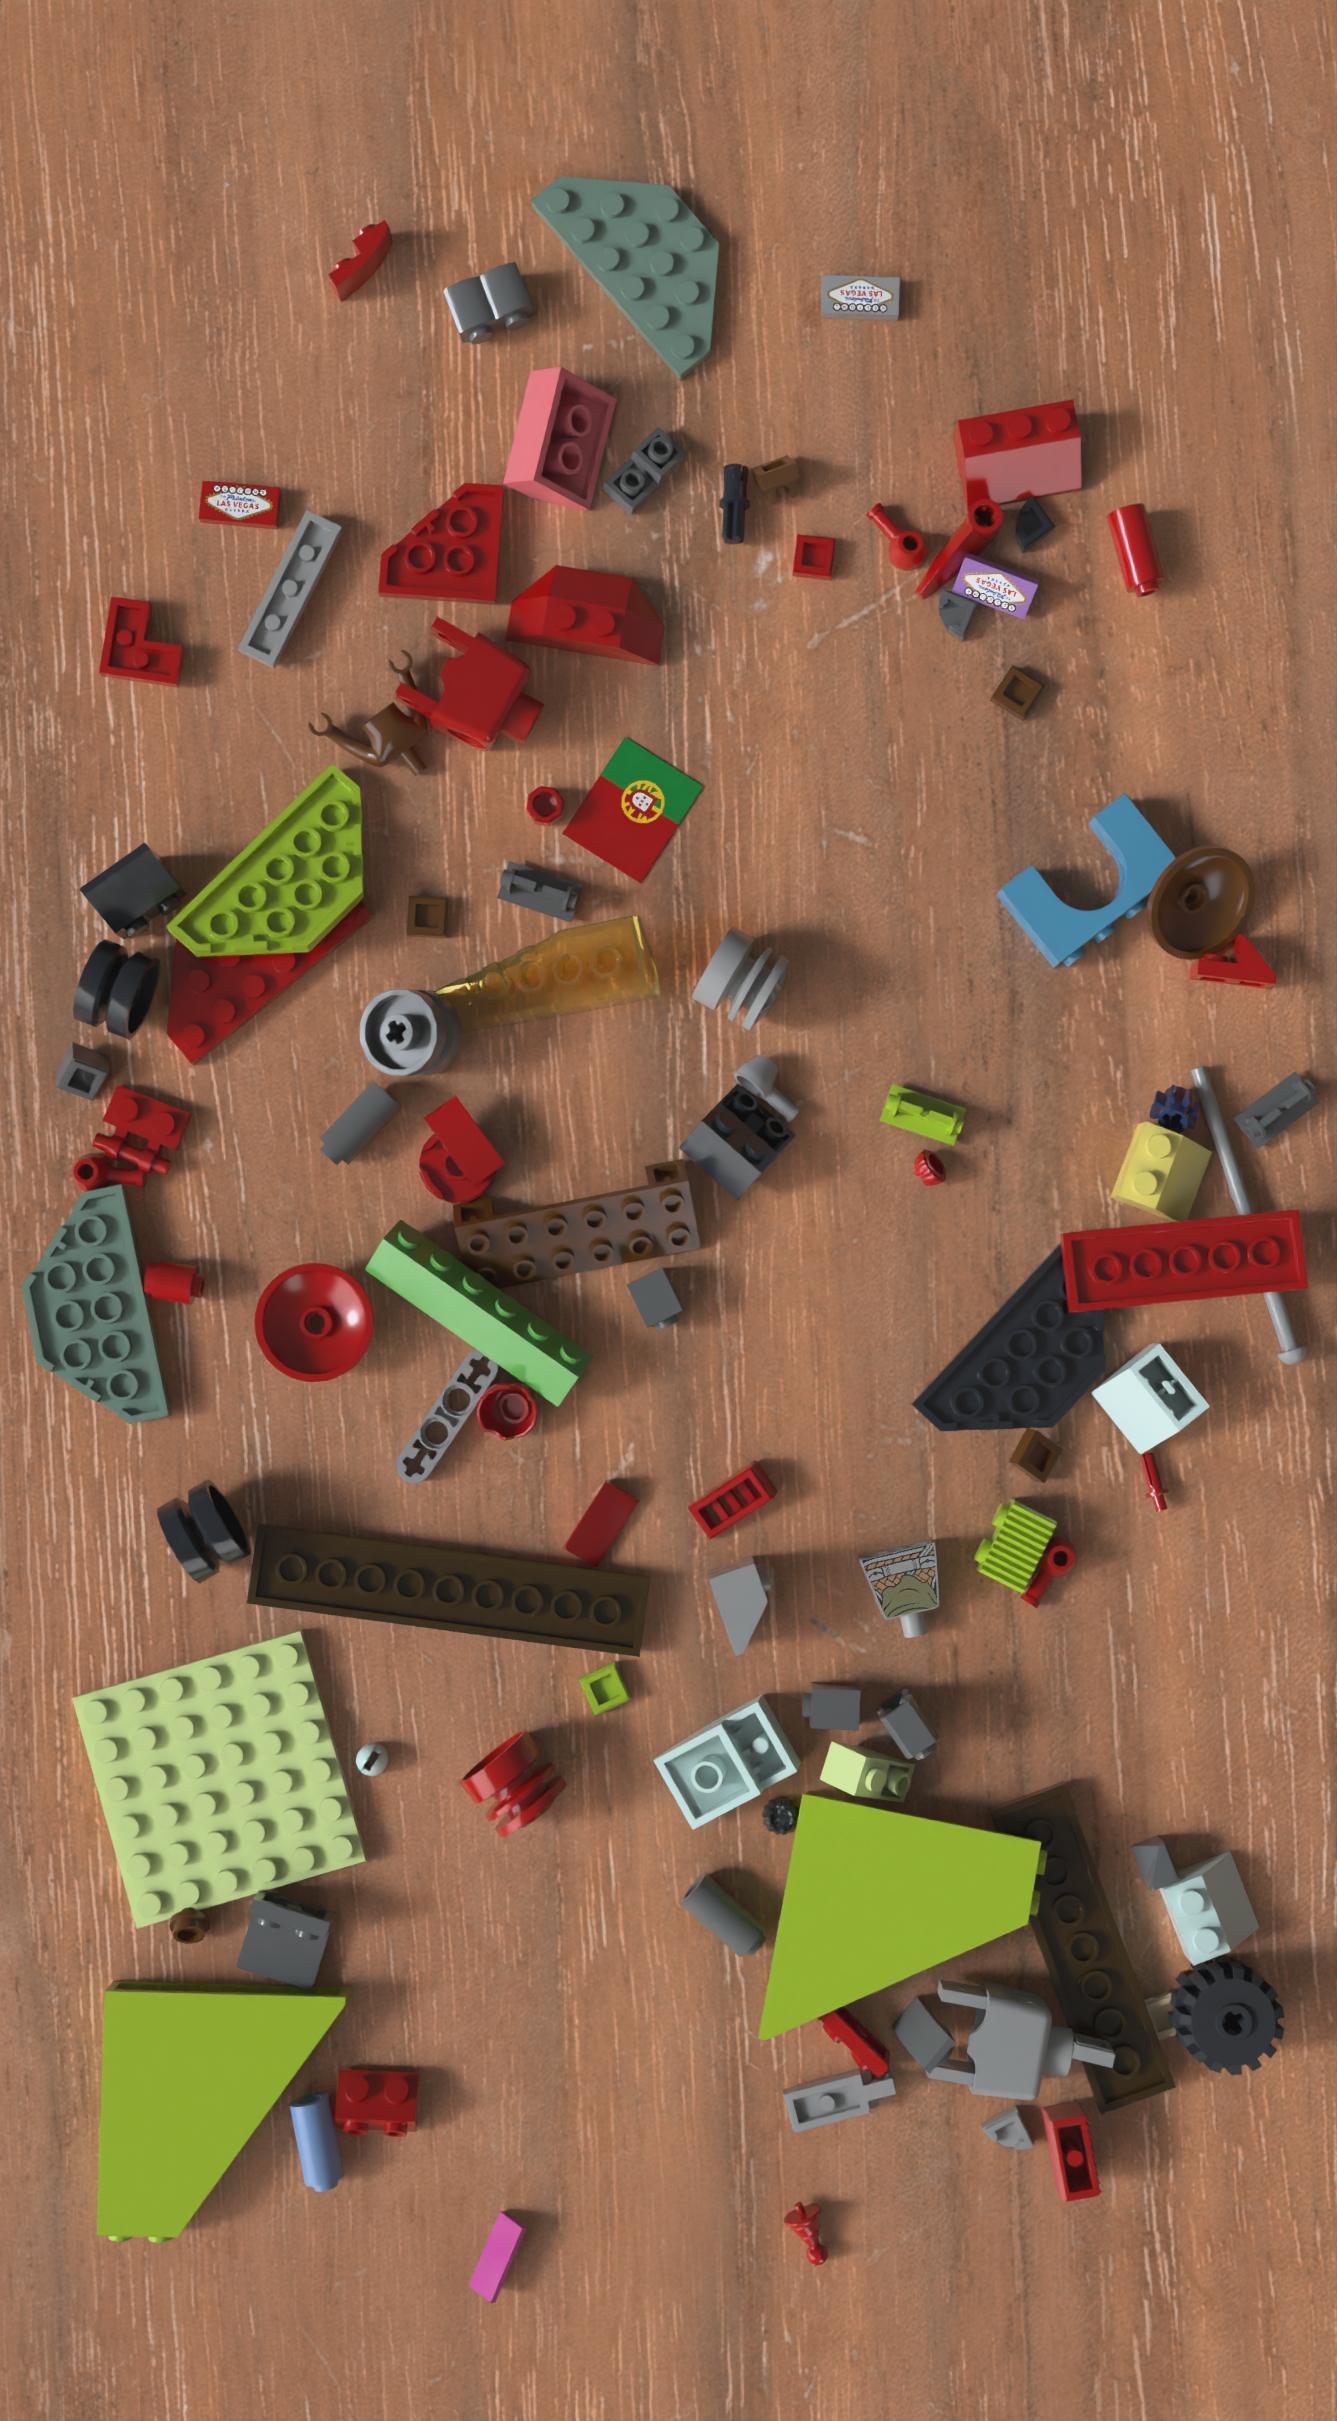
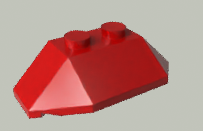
M555 565L512 600L505 639L506 641L658 666L665 626L633 578Z

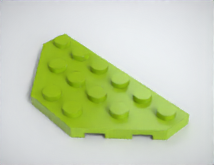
M333 763L330 764L166 925L168 931L197 957L310 952L364 898L361 788Z

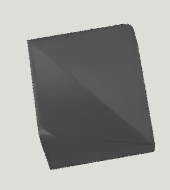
M72 1042L57 1070L56 1088L93 1101L110 1072L109 1057Z
M1154 1836L1131 1847L1143 1881L1151 1891L1179 1881V1875L1167 1844L1160 1837Z

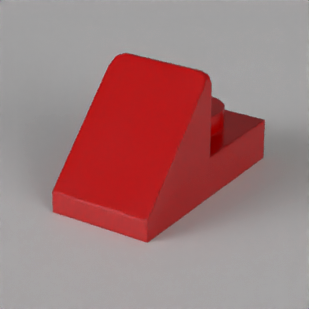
M1243 933L1236 936L1233 940L1231 963L1227 962V956L1204 954L1203 959H1198L1191 964L1190 980L1268 989L1275 985L1277 978Z

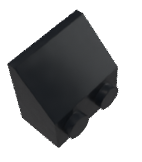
M146 843L140 845L80 888V891L114 933L122 939L128 936L135 938L145 932L150 926L148 923L160 913L162 916H165L176 910L182 904L180 899L187 895L161 857Z

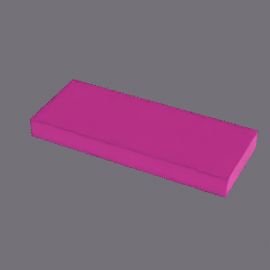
M505 2211L499 2212L468 2285L490 2303L496 2302L527 2227Z

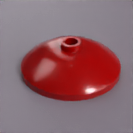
M322 1263L301 1264L279 1274L263 1291L255 1312V1334L262 1353L270 1364L281 1373L305 1382L328 1381L350 1371L366 1354L374 1332L373 1307L362 1285L346 1271ZM316 1315H321L325 1320V1325L321 1330H316L312 1326V1319Z

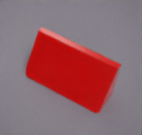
M606 1479L563 1548L591 1565L598 1567L639 1500Z

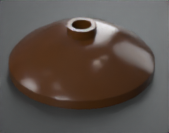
M1215 845L1191 849L1172 861L1157 879L1148 901L1147 923L1151 936L1157 945L1174 957L1195 960L1203 958L1204 954H1215L1230 944L1245 926L1254 904L1255 882L1252 871L1246 861L1232 850Z

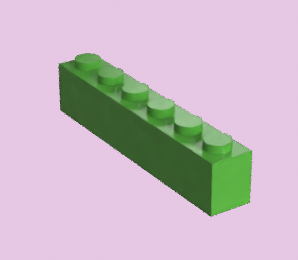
M402 1220L382 1239L365 1268L371 1275L557 1407H559L594 1357L579 1344L561 1334L545 1320L537 1317L514 1298L506 1295L485 1280L483 1276L475 1273L454 1258L449 1252L437 1246L418 1230Z

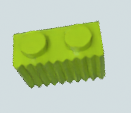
M1010 1499L1008 1505L1001 1503L992 1520V1525L996 1526V1529L990 1541L984 1538L974 1556V1560L979 1562L976 1569L1002 1584L1023 1593L1058 1522L1013 1499Z

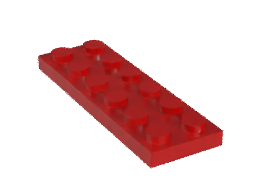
M1299 1209L1060 1234L1069 1313L1308 1288Z

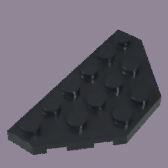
M1061 1242L911 1403L939 1431L1053 1428L1106 1370L1103 1338L1104 1310L1069 1313Z

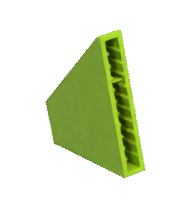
M803 1793L758 2039L768 2040L1027 1925L1029 1915L1037 1916L1041 1892L1034 1890L1036 1874L1044 1875L1047 1851L1040 1850L1041 1841Z
M113 1981L105 1990L97 2236H108L109 2240L116 2242L128 2241L133 2237H148L151 2242L162 2243L177 2238L342 2011L349 1999L350 1987L313 1986L311 1990L292 1985Z

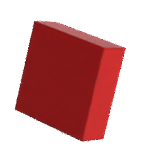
M797 534L792 576L831 581L836 539Z

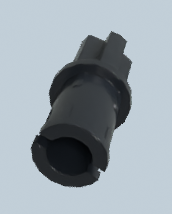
M728 464L724 466L723 498L719 500V507L723 509L722 538L726 544L730 545L743 543L745 510L750 508V501L747 499L748 467L744 465L741 471L742 464Z

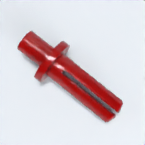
M1152 1452L1144 1453L1140 1456L1150 1492L1145 1494L1146 1498L1152 1497L1156 1512L1166 1510L1168 1508L1164 1494L1169 1493V1489H1163L1154 1454Z

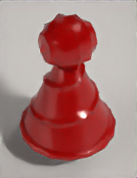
M798 2202L794 2205L796 2210L789 2212L784 2217V2223L801 2238V2241H804L809 2246L806 2252L809 2263L815 2266L823 2265L828 2258V2251L825 2246L819 2243V2215L821 2207L814 2203L803 2207L802 2202Z

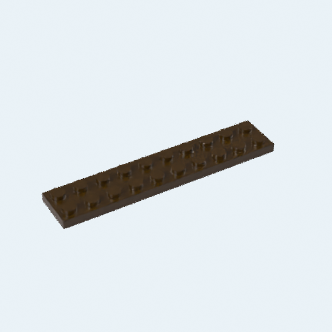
M260 1523L257 1526L247 1604L640 1657L650 1576Z

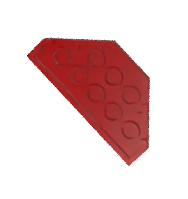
M360 901L310 952L197 957L176 938L167 1024L168 1037L192 1065H196L374 918L373 914Z

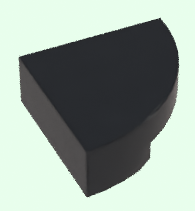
M1033 496L1022 506L1015 525V536L1022 553L1054 531L1056 527Z

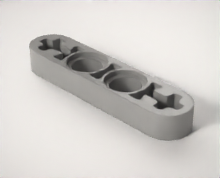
M475 1350L465 1357L399 1455L396 1462V1470L404 1481L419 1483L432 1473L478 1405L481 1396L488 1390L496 1378L499 1365L488 1358L490 1361L487 1366L491 1369V1373L488 1376L481 1374L474 1384L482 1387L478 1394L469 1384L458 1380L462 1373L467 1379L471 1377L475 1370L471 1365V1361L473 1359L481 1360L485 1356L480 1351ZM456 1388L465 1390L470 1396V1404L463 1411H455L448 1404L449 1393ZM433 1421L444 1423L448 1429L447 1439L441 1444H434L427 1439L426 1428ZM419 1439L426 1448L437 1451V1455L433 1459L427 1453L421 1462V1466L425 1468L424 1473L416 1472L411 1476L406 1472L409 1466L405 1463V1459L407 1457L413 1459L419 1454L422 1448L414 1446Z

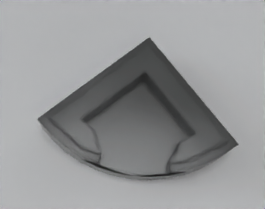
M942 589L938 600V613L941 623L951 636L962 642L978 603Z

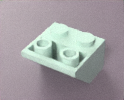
M1157 1343L1149 1344L1090 1392L1139 1454L1144 1453L1179 1432L1210 1407L1161 1344Z

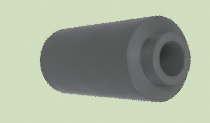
M372 1081L320 1137V1140L324 1143L320 1150L336 1165L342 1160L349 1165L402 1107L379 1085Z
M703 1873L690 1886L680 1900L679 1904L739 1957L744 1956L746 1953L753 1956L766 1940V1937L763 1935L766 1926L706 1873Z

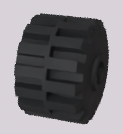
M1221 1956L1210 1959V1963L1206 1965L1202 1962L1193 1966L1191 1963L1190 1965L1194 1972L1187 1977L1181 1971L1175 1979L1181 1985L1179 1991L1175 1993L1173 1990H1170L1172 1993L1170 2003L1174 2006V2011L1168 2012L1170 2023L1177 2031L1176 2037L1200 2064L1203 2062L1210 2070L1221 2073L1222 2068H1225L1231 2075H1241L1242 2065H1247L1252 2071L1262 2067L1258 2058L1265 2053L1271 2059L1277 2051L1271 2044L1273 2037L1282 2040L1284 2028L1278 2023V2019L1285 2018L1283 2006L1275 2000L1278 1995L1273 1987L1251 1967H1247L1242 1961L1232 1957L1230 1961H1226ZM1231 2011L1233 2021L1227 2024L1225 2015Z

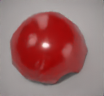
M508 1380L493 1384L481 1396L476 1415L484 1432H491L505 1441L526 1436L537 1424L540 1406L535 1393L528 1386L514 1380Z

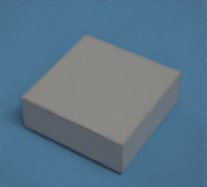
M1073 2033V2059L1113 2068L1116 2054L1108 2041Z

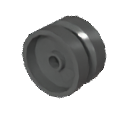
M390 989L377 995L365 1008L360 1021V1043L366 1058L372 1065L388 1075H432L444 1070L456 1057L461 1044V1022L456 1009L440 994L430 990Z

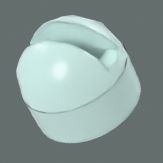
M374 1742L365 1744L356 1756L358 1769L367 1776L381 1774L389 1762V1755L385 1747ZM374 1750L380 1755L371 1770L364 1767V1764L369 1760Z

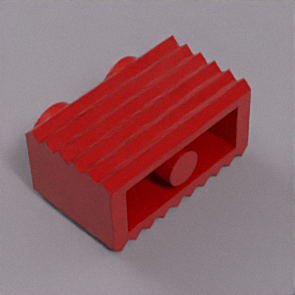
M1077 2101L1043 2107L1042 2113L1055 2184L1062 2201L1069 2202L1099 2196L1102 2190L1099 2186V2174L1096 2170V2158L1093 2154V2142L1090 2138V2126L1087 2122L1089 2118L1082 2105Z

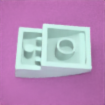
M763 1694L708 1724L653 1760L692 1830L760 1795L763 1789L796 1773L801 1765L800 1759Z

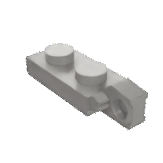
M860 2069L783 2089V2096L793 2133L871 2113L870 2109L879 2106V2098L897 2094L891 2071L885 2072L878 2078L875 2074L871 2075L870 2070L866 2072L864 2070L860 2071Z

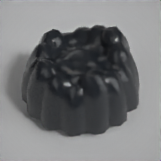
M778 1796L775 1799H770L768 1804L764 1805V1811L762 1812L763 1824L767 1827L768 1831L774 1832L776 1835H787L788 1832H792L797 1827L799 1808L795 1806L794 1801L789 1800L787 1797L782 1798Z

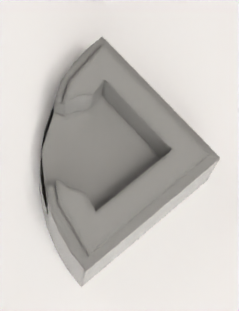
M1016 2106L981 2123L985 2134L992 2141L1002 2146L1015 2148L1016 2150H1025L1035 2146Z

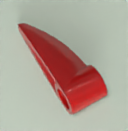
M981 499L972 504L966 519L940 550L918 585L915 593L923 600L959 574L967 552L978 556L994 540L1003 519L1002 509L998 503L991 499ZM978 517L980 519L983 517L989 519V525L979 526L976 523Z

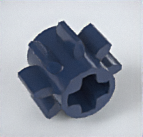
M1171 1085L1164 1093L1161 1091L1156 1092L1154 1104L1151 1106L1150 1118L1158 1119L1160 1127L1179 1134L1187 1127L1190 1129L1195 1128L1201 1102L1192 1101L1193 1090Z

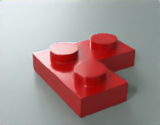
M111 596L99 673L103 677L179 688L185 649L179 645L147 641L153 608L150 602Z

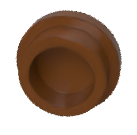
M184 1908L181 1912L174 1914L170 1918L169 1927L176 1941L193 1944L205 1938V1933L210 1928V1918L200 1910Z

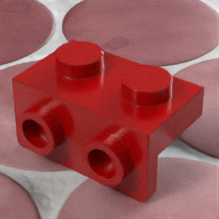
M339 2069L334 2116L337 2128L343 2129L345 2134L355 2136L366 2135L367 2130H383V2134L389 2137L407 2136V2131L416 2132L419 2073Z

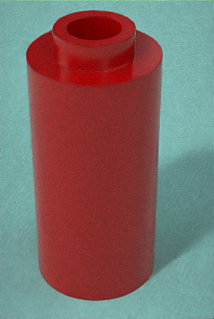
M1131 504L1112 511L1107 515V520L1127 592H1136L1137 597H1145L1160 590L1159 585L1165 581L1145 504Z

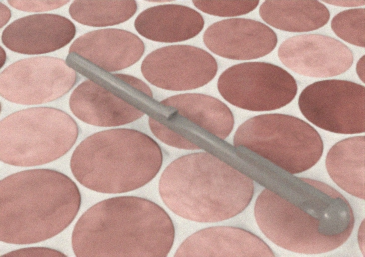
M1206 1066L1193 1069L1191 1074L1228 1183L1231 1200L1234 1201L1238 1215L1255 1214ZM1281 1292L1263 1293L1282 1352L1277 1354L1278 1358L1288 1365L1300 1363L1306 1357L1307 1345L1300 1347L1298 1345Z

